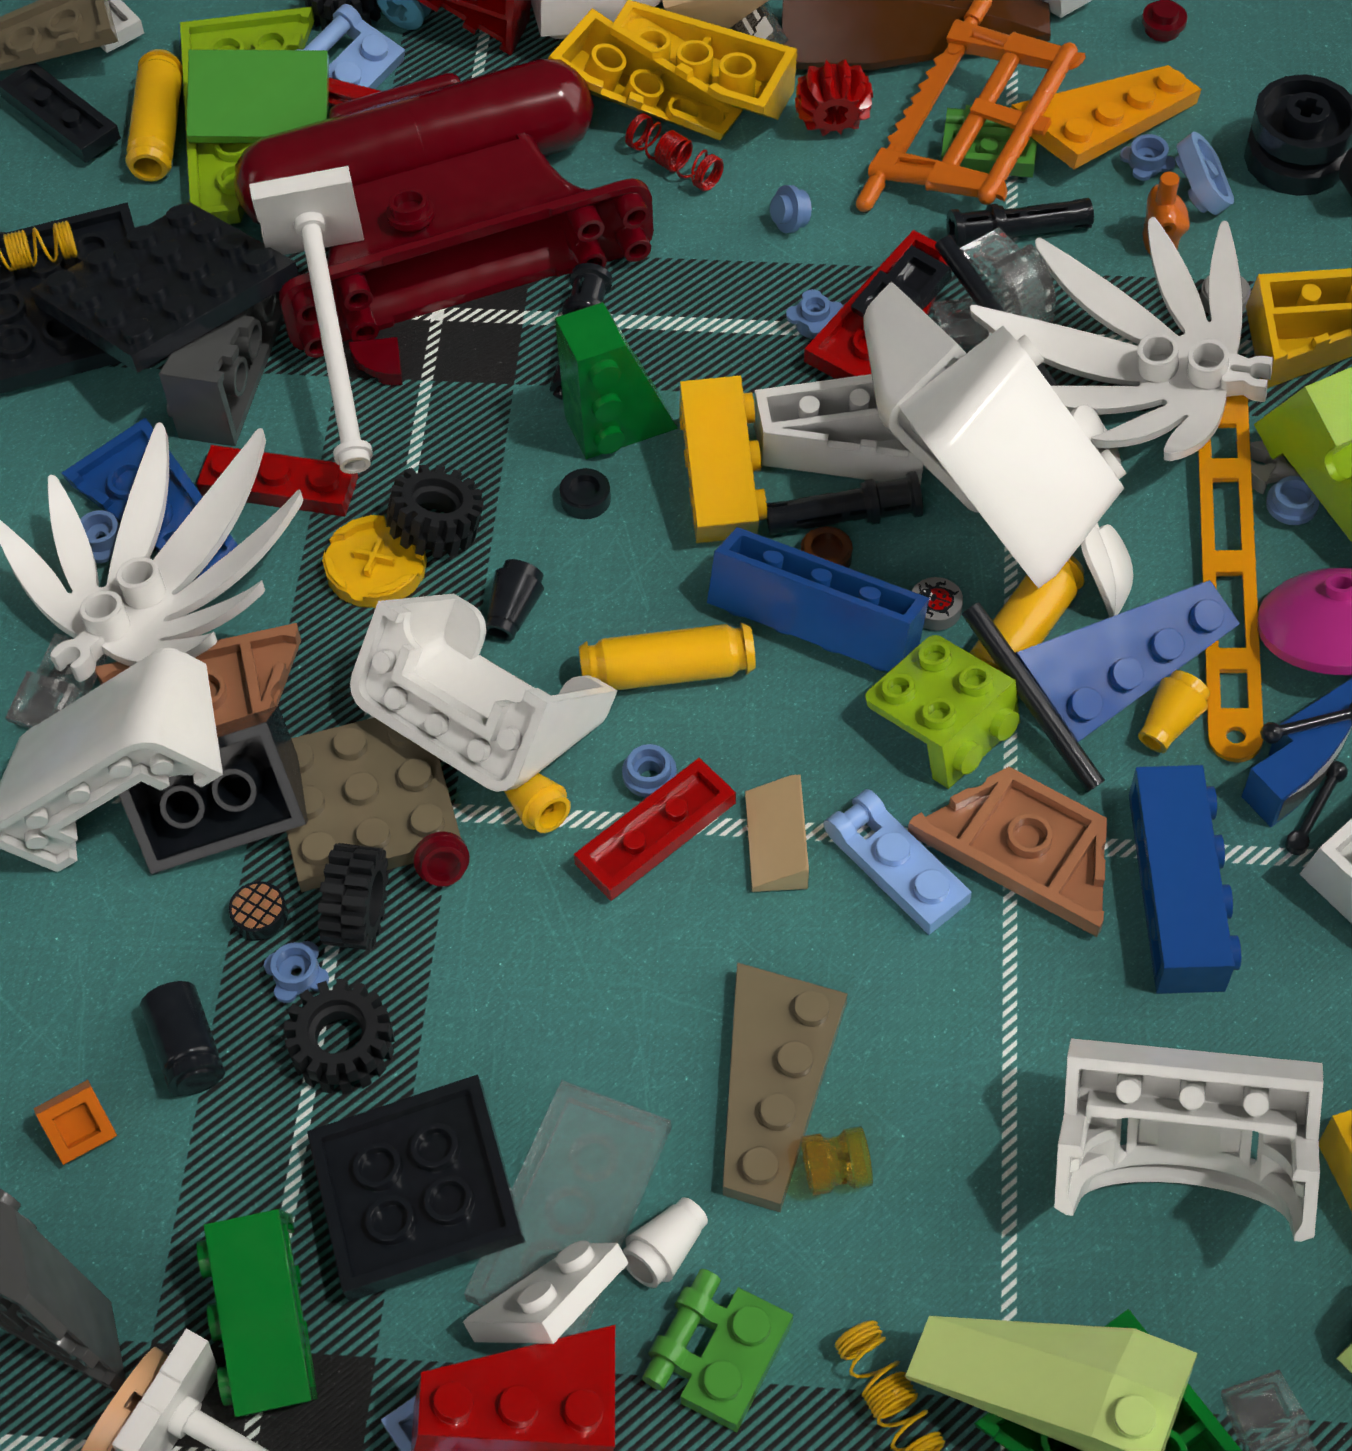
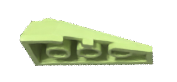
M929 1316L905 1376L906 1379L1082 1451H1164L1197 1358V1353L1134 1328Z

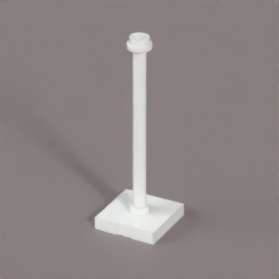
M344 166L249 184L251 198L257 220L260 222L265 248L270 247L283 255L305 251L341 443L333 450L334 460L344 473L355 474L363 472L371 465L370 459L373 456L371 444L361 440L325 253V247L364 240L349 167Z
M187 1328L112 1443L115 1451H171L177 1440L182 1439L187 1434L215 1451L269 1450L200 1411L201 1402L217 1378L218 1367L209 1341Z

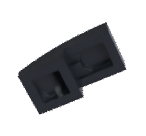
M911 245L888 274L881 270L851 305V309L854 313L864 317L870 303L892 281L923 310L951 280V267Z

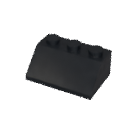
M279 706L216 726L223 775L209 784L200 787L194 784L192 775H178L169 777L170 786L163 790L154 788L141 781L119 794L151 874L307 824L308 818L298 755Z

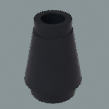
M508 559L504 562L502 568L495 571L486 622V632L505 641L514 640L516 632L519 631L544 591L541 583L543 573L537 567L521 560Z

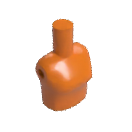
M1164 172L1160 176L1159 184L1154 186L1148 194L1142 234L1145 249L1149 254L1148 220L1151 217H1155L1159 221L1177 250L1180 238L1190 227L1186 204L1177 195L1180 178L1174 172Z

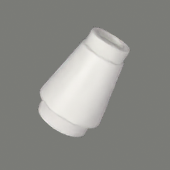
M682 1197L676 1204H673L627 1236L626 1247L622 1250L629 1262L625 1268L636 1280L650 1288H656L661 1282H670L700 1235L701 1230L707 1225L708 1219L705 1212L691 1199Z

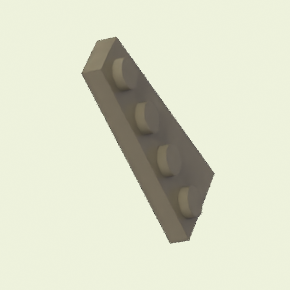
M38 0L1 16L0 71L119 42L108 0Z
M737 962L723 1196L781 1213L847 1005L848 993Z

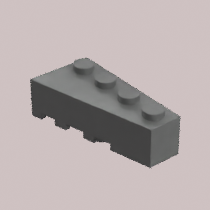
M280 290L170 354L159 373V377L167 399V414L173 418L179 438L236 446L284 319L279 302Z

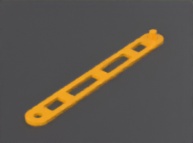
M1244 395L1226 397L1225 410L1218 428H1236L1237 458H1212L1211 439L1198 450L1202 581L1210 580L1216 589V576H1242L1245 648H1219V640H1217L1205 649L1206 686L1210 691V696L1207 699L1208 742L1216 755L1226 761L1235 763L1245 762L1254 758L1260 752L1263 745V739L1260 734L1263 727L1249 409L1248 398ZM1214 482H1238L1241 550H1215ZM1220 673L1247 674L1248 708H1221ZM1231 731H1239L1245 736V739L1240 743H1232L1227 739V734Z

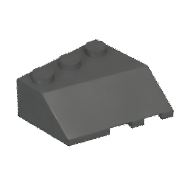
M0 1189V1328L117 1393L126 1381L111 1301L37 1231V1227L29 1219L18 1212L21 1204L10 1194Z

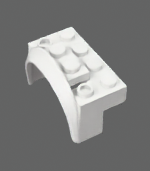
M1071 1038L1067 1055L1064 1116L1058 1141L1054 1208L1065 1215L1073 1216L1081 1198L1085 1194L1095 1189L1115 1184L1134 1182L1189 1184L1224 1190L1260 1201L1276 1209L1287 1219L1294 1241L1302 1242L1314 1238L1320 1179L1318 1140L1324 1083L1323 1064ZM1122 1118H1128L1126 1145H1120ZM1253 1131L1259 1133L1257 1160L1250 1158Z

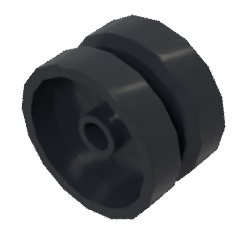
M1307 74L1285 76L1269 83L1258 95L1246 144L1244 159L1248 171L1260 184L1276 192L1289 195H1313L1334 187L1340 180V164L1352 146V95L1343 86L1327 78Z

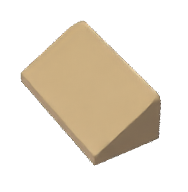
M801 774L790 775L745 791L752 892L808 889L809 864Z

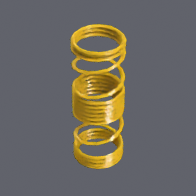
M68 221L53 224L54 259H52L35 227L32 229L34 261L31 257L29 243L24 230L3 235L11 268L0 250V258L5 267L11 272L18 269L21 270V268L35 267L37 263L36 236L46 256L53 263L56 262L58 257V243L66 260L77 257L75 241Z
M874 1320L865 1321L844 1332L836 1340L834 1347L841 1359H854L849 1369V1374L852 1377H873L863 1389L862 1397L867 1402L866 1405L869 1406L871 1413L874 1414L873 1417L877 1418V1424L888 1428L903 1425L894 1435L891 1441V1449L894 1451H940L944 1447L945 1440L940 1436L941 1433L936 1431L922 1436L905 1448L895 1447V1442L899 1436L915 1421L925 1416L928 1410H923L912 1417L898 1422H881V1419L895 1415L910 1406L918 1397V1393H915L916 1389H913L914 1385H911V1381L906 1379V1372L902 1371L891 1374L872 1386L883 1374L898 1366L900 1361L896 1360L882 1369L866 1374H855L853 1371L856 1363L866 1353L886 1340V1337H881L882 1330H880V1326H877L878 1322Z

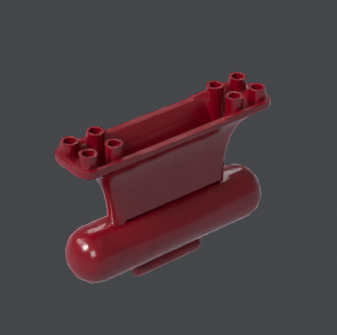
M537 59L463 81L456 74L445 73L338 103L330 109L329 119L260 138L244 150L235 164L234 186L236 197L242 209L258 225H260V222L257 220L249 184L338 167H349L364 240L329 247L327 260L342 342L350 339L354 342L373 340L378 336L380 330L393 327L395 323L555 275L560 277L570 274L572 269L581 263L598 264L605 268L607 262L623 257L630 262L641 261L651 252L650 241L654 233L652 196L643 181L630 178L593 189L580 188L563 178L545 158V156L566 151L584 138L591 124L594 108L591 93L584 78L561 59ZM406 188H416L424 191L427 198L433 202L435 209L433 221L422 230L414 233L394 229L389 225L386 217V209L389 206L390 197L395 192ZM308 272L291 278L283 285L279 292V302L286 331L292 345L299 350H304L307 356L318 358L324 356Z

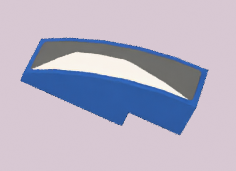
M1352 678L1280 725L1348 709L1352 703ZM1349 719L1282 736L1277 743L1271 745L1268 753L1269 757L1251 768L1241 797L1270 827L1274 826L1295 810L1321 783L1332 763L1338 759L1352 730V720Z

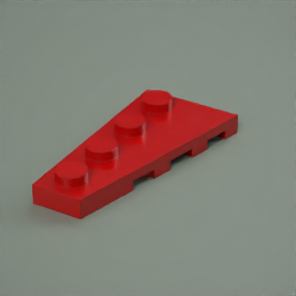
M913 230L804 349V362L835 379L871 374L863 317L854 313L851 305L881 270L888 274L911 245L947 265L935 248L937 242ZM935 298L923 309L927 315Z

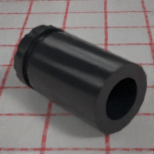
M175 981L160 985L149 991L142 998L140 1007L161 1070L165 1076L164 1079L169 1093L175 1096H191L214 1087L223 1079L225 1070L222 1060L219 1058V1053L195 985L188 981Z

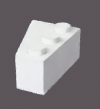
M872 374L755 390L754 428L757 440L759 441L762 466L864 480L873 479L879 482L906 478L908 472L916 471L921 485L923 464L882 424L878 417Z

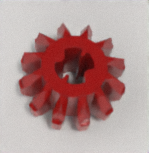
M826 59L824 66L820 68L809 66L807 75L798 77L795 98L796 112L799 113V119L803 120L807 130L819 129L822 136L827 135L830 131H837L842 136L844 129H859L860 120L870 118L873 98L872 84L869 82L868 76H865L861 65L849 66L846 59L841 60L838 64H830Z

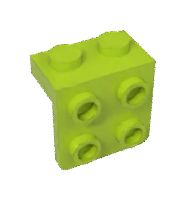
M932 635L926 638L872 686L865 695L867 706L871 710L927 744L932 779L948 789L964 774L972 773L978 767L982 758L1000 741H1005L1012 736L1020 723L1015 679L939 635Z

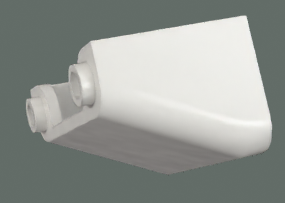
M891 281L870 303L863 317L878 417L882 424L969 510L978 512L899 408L902 403L967 353Z
M1001 326L902 403L899 408L935 457L1039 589L1058 574L1123 491L1124 486L1119 479L1127 473L1108 448L1101 454L1098 452L1041 374L1037 366L1045 360L1029 338L1024 334L1016 341L1011 333L1004 326Z
M454 593L378 601L351 675L350 688L355 703L369 715L487 789L495 792L507 791L525 784L602 724L610 711L618 690L589 675L573 677L565 682L558 695L551 696L539 688L532 687L479 655L486 636L485 619L474 605Z
M174 648L157 649L149 656L62 710L31 727L20 736L0 781V849L59 872L78 861L76 820L142 781L154 788L163 790L170 786L169 777L192 775L194 784L200 787L222 776L223 770L206 663Z

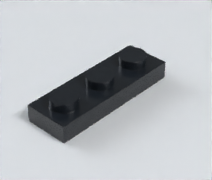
M36 63L24 65L0 81V95L4 100L85 163L121 139L115 123Z

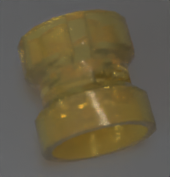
M862 1126L842 1129L838 1136L825 1138L820 1133L801 1136L804 1168L812 1196L829 1194L838 1185L848 1184L854 1189L872 1186V1166Z

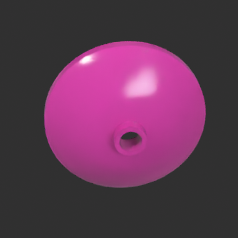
M1325 568L1308 571L1296 575L1274 588L1264 598L1258 611V632L1265 646L1278 658L1301 669L1322 674L1352 675V568Z

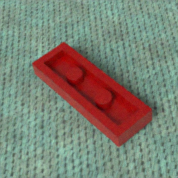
M217 445L210 446L197 481V487L202 496L207 493L241 449ZM264 452L246 503L281 508L300 489L303 503L299 510L345 517L358 480V474L342 472L336 462Z
M699 757L574 853L575 865L612 901L735 805L736 792Z

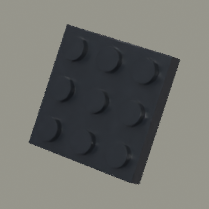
M478 1074L307 1131L343 1294L349 1302L526 1242L483 1084Z

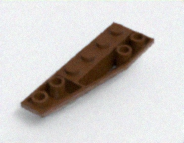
M783 0L782 44L797 49L796 69L807 70L809 66L820 68L824 66L826 59L830 64H838L841 60L846 59L849 66L861 65L862 70H875L930 61L946 50L948 46L946 37L953 22L956 19L964 21V16L973 0ZM992 0V5L979 26L1008 35L1016 32L1043 41H1050L1049 3L1041 0Z

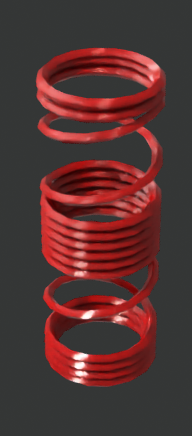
M646 113L637 115L630 122L625 134L627 146L637 151L645 149L646 156L649 159L655 160L657 164L670 172H676L680 178L691 177L692 184L702 191H708L717 184L724 169V163L721 158L714 154L708 155L707 150L704 149L696 156L691 168V174L682 175L679 170L685 166L693 150L692 141L678 132L670 130L659 139L653 157L650 156L647 148L658 138L662 128L661 122L653 124L652 117ZM644 119H647L643 134L633 143V136L637 127ZM659 125L657 134L647 145L652 130L655 126ZM643 143H645L644 147L638 148ZM703 153H705L704 159L700 162L697 169L694 171L695 165L699 157ZM714 163L709 176L703 181L706 171Z

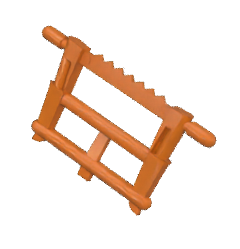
M973 0L964 16V21L956 19L953 22L946 37L948 46L942 54L933 59L936 66L925 72L928 79L918 84L920 92L910 98L913 104L903 110L905 118L895 123L897 131L887 137L890 142L889 147H881L871 161L868 168L869 178L856 199L857 209L861 212L870 211L885 188L886 180L924 185L926 191L977 197L980 203L984 205L993 203L996 198L1005 202L1008 192L1005 180L1009 177L1018 161L1017 159H1019L1030 140L1029 137L1032 134L1041 136L1046 134L1052 122L1051 118L1043 115L1068 71L1077 68L1083 63L1086 58L1085 53L1078 52L1076 45L1071 42L1060 46L1016 32L1008 35L981 27L979 25L991 7L992 0ZM970 54L999 60L979 97H976L968 116L942 161L906 153L962 56ZM1018 64L1048 69L1024 112L996 104ZM986 119L1014 129L989 174L960 166Z

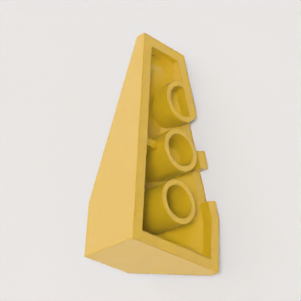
M593 8L548 58L561 59L573 67L584 78L590 93L594 96L641 113H646L647 115L717 140H721L743 111V109L717 100L610 35V27L613 22Z

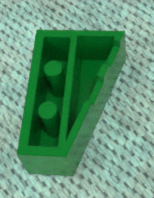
M603 302L555 318L564 415L586 460L602 454L614 453L622 447L678 429L655 384L646 373L640 360L631 349Z
M275 1209L204 1224L206 1239L197 1241V1257L203 1279L212 1277L216 1302L207 1304V1318L213 1342L223 1341L226 1366L217 1368L218 1387L223 1405L233 1404L234 1415L239 1417L318 1399L308 1324L303 1317L298 1288L302 1287L299 1265H294L289 1233L295 1232L293 1215L283 1210Z

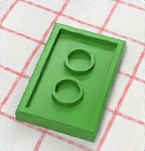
M189 49L187 139L189 143H255L262 137L328 119V50Z

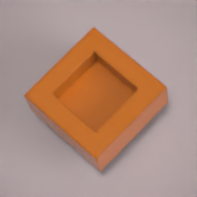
M89 1080L33 1108L63 1165L117 1136Z

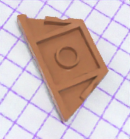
M297 623L219 639L214 646L195 657L207 665L216 726L278 706L301 643ZM113 662L96 666L95 672L100 685H102L130 666Z
M1008 766L989 776L981 786L967 788L950 797L949 805L926 817L921 812L910 820L908 831L917 840L1095 937L1101 932L1104 921V911L1102 910L1106 864L1104 859L1107 832L1106 817Z

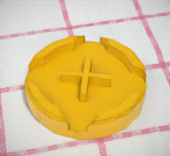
M369 515L353 519L337 529L329 539L330 545L326 550V554L324 550L322 562L329 587L341 600L357 607L376 608L378 601L403 599L416 590L425 575L426 553L424 552V556L416 554V546L413 544L408 549H405L400 545L401 537L393 539L389 534L390 527H386L384 515Z

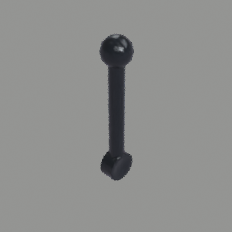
M1352 703L1348 709L1279 725L1275 722H1268L1261 728V738L1264 742L1275 744L1284 735L1349 719L1352 720Z
M1339 761L1332 763L1326 773L1327 779L1298 831H1293L1288 835L1285 846L1291 854L1302 855L1307 851L1310 843L1308 835L1336 784L1342 782L1348 775V769L1344 763Z

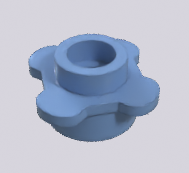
M1140 135L1133 140L1131 146L1124 147L1120 153V159L1130 165L1133 170V177L1138 180L1146 181L1160 172H1172L1175 168V159L1168 156L1169 147L1167 142L1157 135Z
M811 289L802 294V300L796 306H791L787 309L786 318L791 324H796V328L801 335L814 339L843 305L837 301L831 302L820 291Z
M96 510L89 512L80 521L89 540L95 562L106 563L112 558L120 525L116 517L108 511Z
M303 941L285 944L266 958L264 968L266 973L272 975L275 980L274 995L280 1002L291 1003L296 999L297 995L307 989L319 991L318 983L327 981L328 984V972L320 968L317 961L319 950L313 942ZM300 968L302 970L301 974L297 976L291 974L292 970Z

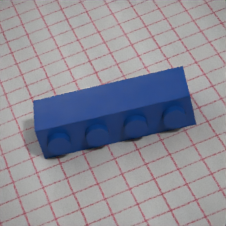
M736 527L714 551L707 603L722 608L734 616L745 617L772 627L779 633L793 635L819 645L826 651L840 653L864 662L876 670L889 672L920 644L930 598Z
M1203 765L1136 767L1129 792V802L1156 994L1225 992L1233 970H1239L1241 967V944L1237 935H1230L1228 919H1231L1233 914V895L1230 885H1222L1220 869L1224 867L1225 845L1222 835H1214L1212 820L1217 815L1216 790L1214 786H1206Z

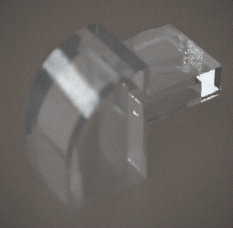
M997 228L960 247L1007 313L1053 323L1056 308L1054 284L1044 260L1032 244L1020 249L1000 228Z

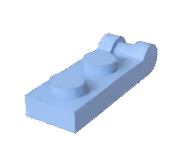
M865 789L852 800L853 806L844 813L836 811L824 820L825 831L832 841L928 935L970 903L972 892L886 810L881 799L872 790ZM865 824L875 832L866 840L857 832Z

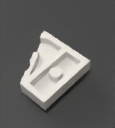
M575 1242L563 1249L557 1257L469 1315L463 1323L474 1342L554 1344L629 1262L618 1243Z

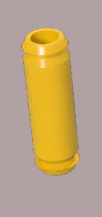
M163 49L147 52L138 62L126 149L127 154L125 157V163L131 173L138 179L149 182L158 181L171 171L182 88V64L173 53Z
M1072 555L1058 574L1039 589L1027 574L993 619L994 624L1015 653L1043 643L1075 598L1077 590L1084 585V569L1081 563ZM978 640L969 653L1001 671L980 640Z
M741 622L740 628H733L727 624L602 638L595 645H588V642L585 641L579 646L582 676L589 675L595 677L616 690L734 676L740 670H745L747 675L756 668L751 626Z

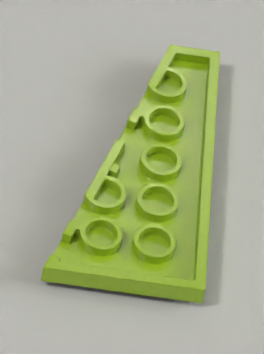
M312 6L180 22L190 202L228 224L241 223L245 213L235 194V164L244 150L253 143L188 142L189 49L303 50L315 21Z

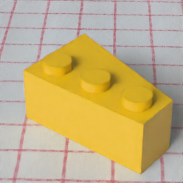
M1352 268L1258 274L1246 304V311L1255 356L1273 357L1271 379H1265L1268 380L1267 389L1352 357Z
M741 375L680 381L679 423L680 430H683L684 459L685 466L688 468L689 495L696 543L724 541L736 527L758 534L759 520L767 519V503L764 488L755 489L753 472L761 471V455L759 441H749L747 424L755 423V407L752 392L743 393Z

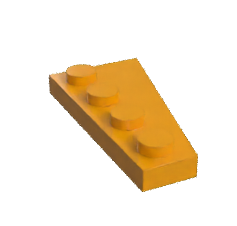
M1166 65L1059 92L1054 95L1043 115L1051 118L1052 122L1044 136L1032 134L1031 138L1074 170L1194 106L1198 102L1202 89L1187 79L1183 73ZM1030 100L1012 104L1011 108L1024 112Z

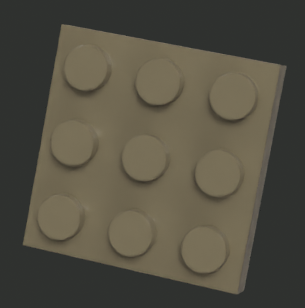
M376 718L291 738L298 755L308 818L306 825L286 831L301 892L321 887V882L325 881V864H329L328 855L336 843L383 848L386 851L385 858H388L387 870L413 864L415 847L429 834L445 831L454 833L461 838L439 758Z

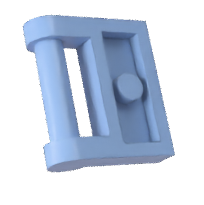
M349 4L341 5L333 13V21L303 49L329 51L345 34L354 41L329 64V78L376 89L404 61L405 56L404 48L362 20L358 11Z

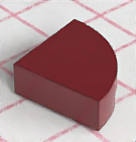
M397 337L349 342L352 360L357 369L378 378L379 383L403 385Z

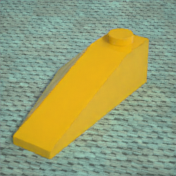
M627 0L610 27V35L717 100L733 107L778 120L794 92L797 60L796 48L632 0Z

